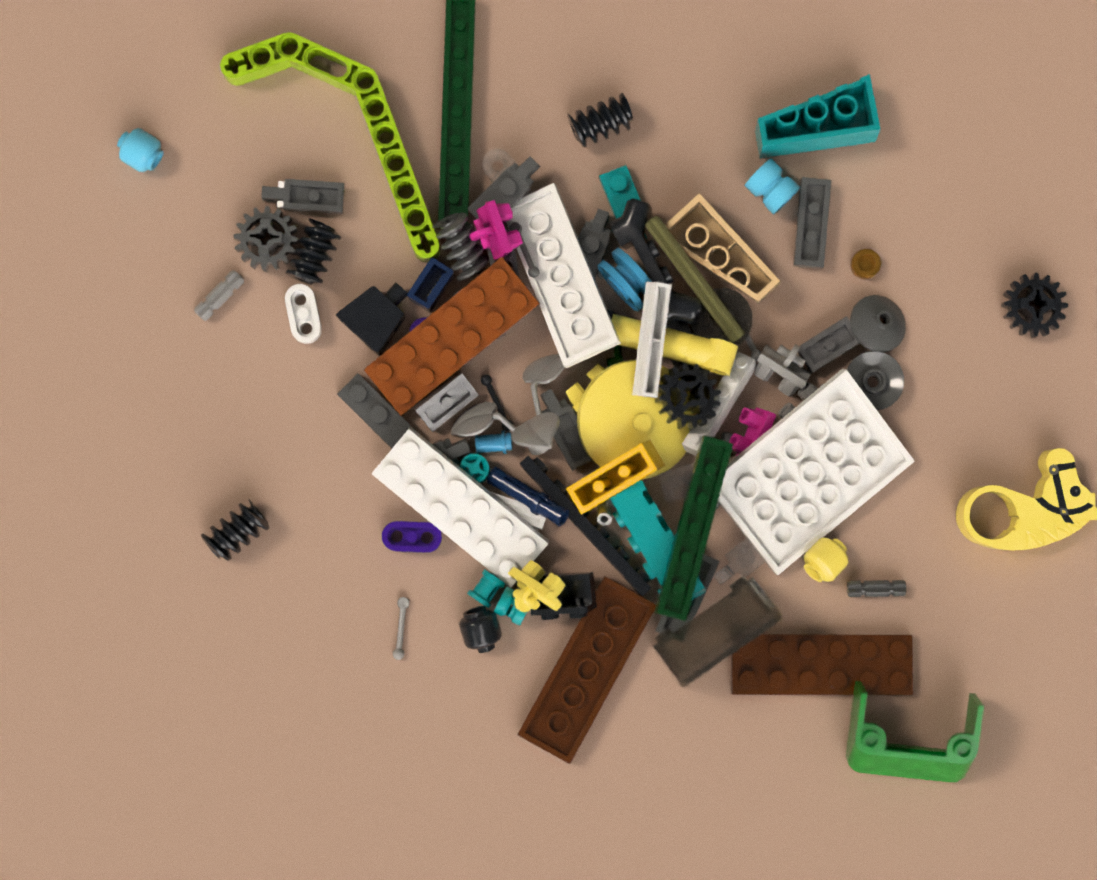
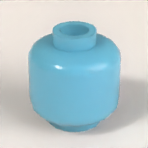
M136 128L130 133L124 132L117 143V146L120 148V160L138 172H145L148 169L150 171L154 170L164 153L161 150L160 140L140 128Z

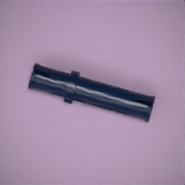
M494 467L488 474V484L530 508V512L536 516L541 515L559 527L567 521L569 510L549 499L548 494L533 490L498 467Z

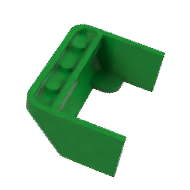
M855 681L846 749V759L852 770L865 774L952 783L958 782L965 777L978 753L984 705L976 693H969L964 733L954 734L948 740L946 749L886 743L885 732L879 725L864 722L867 692L861 681Z

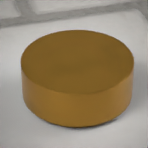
M861 249L852 257L850 267L856 277L870 279L879 272L881 259L874 250Z

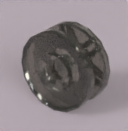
M714 288L715 293L744 330L745 334L736 342H731L722 329L716 326V321L703 304L698 320L691 324V331L693 335L708 339H721L733 343L739 348L748 338L752 328V310L748 301L740 293L728 288Z

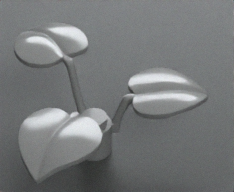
M554 354L539 358L532 362L523 373L522 378L524 382L531 383L530 387L536 411L535 417L516 428L503 415L496 412L498 408L496 403L483 402L468 408L458 417L451 429V435L468 437L480 434L491 426L494 419H497L512 431V441L517 445L528 447L532 455H540L551 449L553 437L559 425V417L553 412L541 413L537 387L539 384L550 383L561 374L565 367L560 355Z

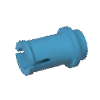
M502 430L501 434L475 435L476 453L503 451V454H507V451L513 450L512 434Z

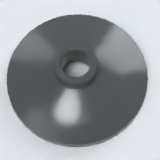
M870 295L858 301L852 309L850 316L851 329L857 341L871 351L888 352L902 342L906 332L905 318L900 308L892 300L880 295ZM880 317L885 321V324L880 321Z
M877 351L865 352L853 359L847 367L849 374L876 410L888 408L901 396L904 388V374L899 363L890 355ZM869 377L877 379L878 384L876 387L868 385Z

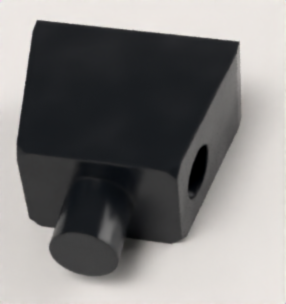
M396 282L385 294L380 292L375 286H372L336 314V317L375 354L380 356L406 318L405 314L397 306L407 297V292Z

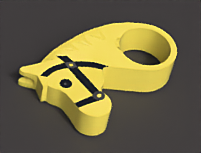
M1060 448L1050 449L1042 452L1039 457L1038 467L1042 477L1036 484L1033 497L996 485L975 487L966 492L960 499L956 509V521L961 533L975 544L1001 550L1033 549L1066 538L1081 529L1089 520H1097L1095 493H1090L1079 481L1075 460L1069 451ZM986 492L999 496L1005 502L1008 516L1011 517L1008 529L1003 530L1001 534L991 539L980 536L973 529L970 522V509L977 497Z

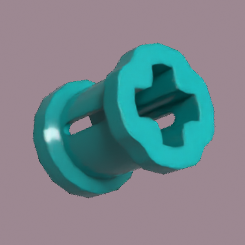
M484 569L482 578L475 588L469 590L467 594L489 609L491 607L490 601L499 588L505 586V583Z

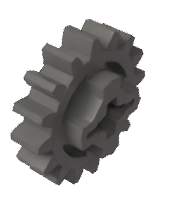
M269 206L265 207L264 213H260L256 207L254 208V216L250 217L246 213L243 215L246 220L245 224H236L241 233L234 234L233 238L241 243L236 245L235 249L237 252L244 251L241 259L244 262L251 259L250 266L253 269L261 264L264 272H267L269 265H273L276 270H279L278 262L290 263L286 257L288 253L296 255L292 244H298L299 239L292 236V234L296 233L298 229L296 226H288L292 219L289 215L282 219L283 212L279 208L272 214ZM274 221L284 228L285 233L275 231ZM260 222L257 228L250 230L256 223ZM266 233H269L273 240H268L267 245H264L260 238H265ZM248 244L259 248V256L254 255L249 250ZM279 247H283L278 254L273 256V252Z

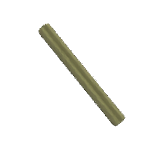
M655 216L645 224L647 230L731 342H736L745 334L744 330L660 217Z

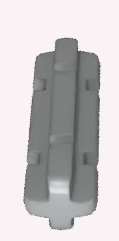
M232 270L225 277L226 280L224 282L221 281L205 297L206 301L204 303L201 301L195 307V313L202 320H208L214 314L212 311L215 308L218 310L233 294L232 291L234 289L237 290L244 283V279L236 271Z

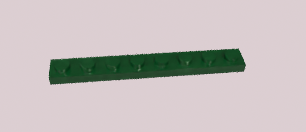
M446 0L438 221L455 213L463 212L469 216L467 208L469 207L476 0Z

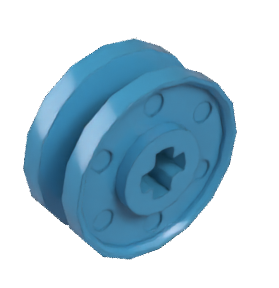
M617 247L611 254L617 266L614 268L611 264L602 260L597 265V268L617 295L634 311L639 312L643 308V302L638 294L640 292L645 294L646 282L652 281L627 253Z

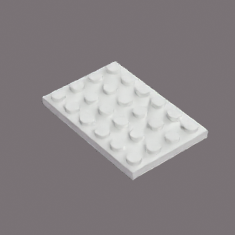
M842 368L728 463L718 502L776 575H779L807 552L819 539L825 537L910 466L914 459L849 372Z

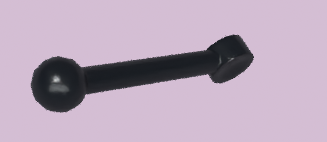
M488 374L483 375L481 383L487 387L493 402L498 407L497 411L508 420L491 384L492 377ZM502 423L503 430L507 432L511 431Z

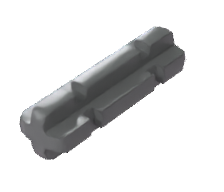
M889 580L864 581L863 583L861 581H849L847 583V594L849 597H861V595H864V597H888L890 594L892 596H905L907 590L904 580H892V582H889Z

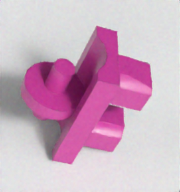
M492 200L476 210L479 219L473 222L477 231L469 235L471 241L480 240L483 249L490 248L494 260L505 257L513 249L523 244L520 232L517 229L509 232L505 230L503 222L513 218L509 203L496 204L495 200Z
M746 407L742 409L739 422L748 426L744 437L734 433L729 440V443H733L732 451L737 453L736 456L772 427L777 414L758 407L756 409Z

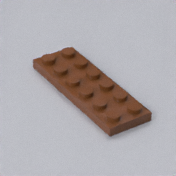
M501 257L368 365L364 371L399 415L403 416L414 405L540 305V302L504 257Z

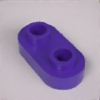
M394 521L384 527L382 541L392 551L429 553L435 551L441 545L442 533L429 522ZM395 531H401L403 534V539L400 542H394L392 539V534ZM425 532H430L433 535V540L426 544L422 541V535Z

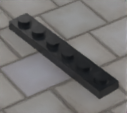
M527 456L520 463L521 468L549 495L553 502L569 510L568 518L634 590L640 596H644L651 589L647 584L651 580L640 567L634 570L627 562L630 556L619 545L614 548L606 540L610 535L599 523L595 526L592 525L586 518L590 514L589 512L581 515L575 503L573 504L567 498L568 491L558 479L553 482L545 474L549 469L538 457L532 460Z

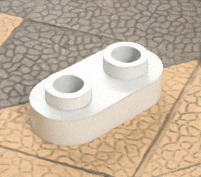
M304 284L293 285L285 294V304L291 332L297 341L310 344L320 337L322 331L315 294ZM298 296L306 297L304 305L296 304ZM305 324L312 326V331L309 334L302 333V327Z

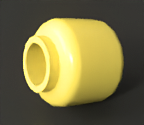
M826 537L819 539L804 555L805 571L812 579L818 582L833 581L849 563L846 546L835 538L833 540Z

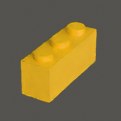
M648 440L566 489L582 515L665 467V464L651 440Z

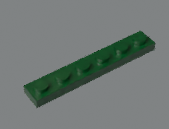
M705 435L701 437L654 613L681 621H686L733 443Z

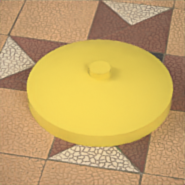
M627 360L616 363L600 372L586 388L579 403L577 413L578 434L584 450L599 467H603L637 445L651 440L665 467L644 478L648 479L668 471L680 461L686 453L682 443L690 430L687 423L681 429L677 428L676 420L668 424L666 421L669 415L667 413L659 414L663 405L655 403L657 398L632 395L636 360ZM661 365L660 378L664 374L669 375L668 370L670 369ZM690 391L686 392L687 397L684 404L689 402ZM685 411L683 413L685 415L690 416L696 415V413L693 414L690 411Z

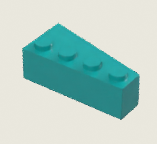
M870 74L861 77L860 80L847 85L846 83L838 86L835 90L821 96L818 94L808 98V101L795 106H788L758 118L755 136L759 158L876 142L881 128Z
M640 480L610 498L617 509L612 514L620 528L627 526L632 535L627 540L636 554L642 552L647 562L642 565L650 579L652 580L656 577L662 586L675 536L656 503L651 498L643 481ZM699 577L697 578L692 600L707 592Z

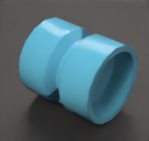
M770 158L750 177L744 186L755 197L763 195L764 206L774 215L801 187L789 176L782 177L783 169Z

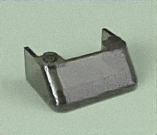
M742 576L729 585L732 591L701 614L673 632L670 628H667L654 637L657 643L655 642L651 647L678 686L683 688L784 618L777 606L753 577L746 579L745 576Z

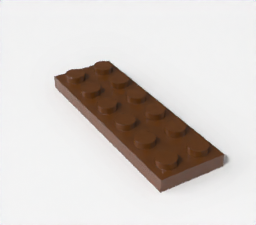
M606 576L603 577L595 592L597 608L589 611L587 617L580 619L517 734L568 764H571L656 608V604Z
M731 634L732 695H853L855 681L862 682L867 695H913L912 635Z

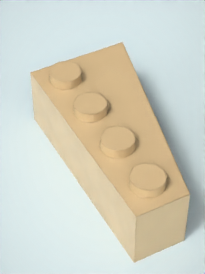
M700 193L665 224L692 261L756 303H760L780 284V280Z

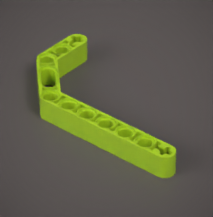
M291 32L283 33L230 52L221 59L220 69L227 82L231 85H243L293 67L356 96L417 259L428 263L430 258H438L441 250L436 232L432 228L433 224L379 78L373 69ZM289 44H296L298 46L297 51L291 55L283 53L284 48ZM261 54L270 55V60L266 64L260 65L256 63L257 57ZM315 56H322L346 67L347 71L343 76L336 77L311 66L310 61ZM245 60H249L251 66L253 67L252 69L248 68V65ZM233 65H238L239 72L236 74L232 72ZM364 78H371L374 81L373 85L368 89H362L358 86L359 82ZM374 105H381L384 108L379 116L368 114L369 109ZM384 132H390L394 135V138L390 143L383 144L378 141L379 136ZM394 159H400L404 162V166L399 171H392L388 168L389 163ZM405 186L414 189L412 197L407 199L401 198L398 195L400 189ZM418 213L424 216V222L419 226H412L408 223L410 216ZM425 233L428 244L432 245L430 253H425L424 249H422L423 245L419 235Z

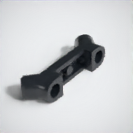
M630 199L626 202L623 215L609 223L611 229L623 249L627 250L632 246L635 247L652 282L670 284L674 282V279L667 266L661 267L656 257L661 254L653 240L648 241L644 235L646 231L645 224L649 221L652 208L646 202ZM671 286L666 326L676 320L689 324L696 322L702 308L700 299L676 292Z

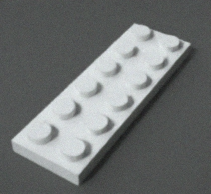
M552 183L521 198L511 209L513 218L506 221L508 228L513 222H517L522 226L521 235L534 266L539 268L540 273L537 277L532 278L528 275L529 267L520 246H518L517 251L536 298L540 302V308L564 367H571L621 344L557 186Z
M412 427L405 432L372 472L373 476L510 588L517 581L508 574L514 566L521 571L530 560L534 561L549 544V540Z

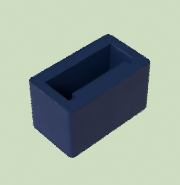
M430 258L407 293L409 300L427 312H431L453 280V270L435 258Z

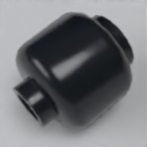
M478 606L463 613L464 617L459 622L465 646L469 649H477L478 653L493 650L495 643L502 636L496 613L488 610L485 606Z

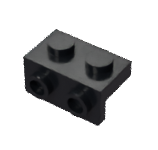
M593 572L555 574L566 585L557 597L562 605L555 611L537 600L540 606L536 610L531 609V616L541 615L542 620L557 619L559 614H569L571 619L587 617L589 611L597 608ZM545 574L539 583H542L549 574Z

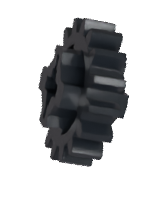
M1038 273L1032 274L1030 280L1026 274L1022 275L1020 283L1014 280L1010 284L1013 291L1007 290L1003 294L1009 299V301L1001 304L1002 308L1008 309V313L1003 318L1012 319L1013 322L1009 326L1010 329L1017 326L1020 327V336L1026 334L1027 331H1030L1031 338H1036L1039 331L1043 337L1050 334L1049 328L1055 331L1060 327L1056 320L1063 321L1066 318V315L1061 313V310L1066 309L1068 304L1061 302V298L1067 294L1066 292L1058 293L1056 289L1060 283L1056 282L1051 285L1049 283V275H1046L1042 280H1039ZM1028 287L1026 297L1017 299L1021 290ZM1043 290H1045L1050 295L1051 299L1043 292ZM1034 300L1036 305H1040V309L1035 311V308L1030 306L1029 303ZM1018 312H1020L1026 318V321H1024L1020 317ZM1052 312L1049 320L1041 324L1043 315Z
M683 363L679 366V370L674 366L668 370L669 375L664 374L661 376L660 380L663 384L659 385L658 393H661V396L655 399V403L663 405L659 414L667 413L669 415L666 421L668 424L676 420L678 429L685 427L687 423L689 430H693L697 427V423L702 427L708 423L707 418L712 419L716 416L712 409L721 405L719 401L715 400V397L721 394V390L713 389V385L716 384L717 380H708L709 370L700 373L699 365L695 364L689 370L687 363ZM680 378H690V379H692V381H691V382H685L683 379H681V380H678V379H680ZM692 389V391L690 392V396L688 398L689 402L684 404L687 397L686 392ZM685 411H690L693 414L697 413V415L690 416L685 415L683 413Z

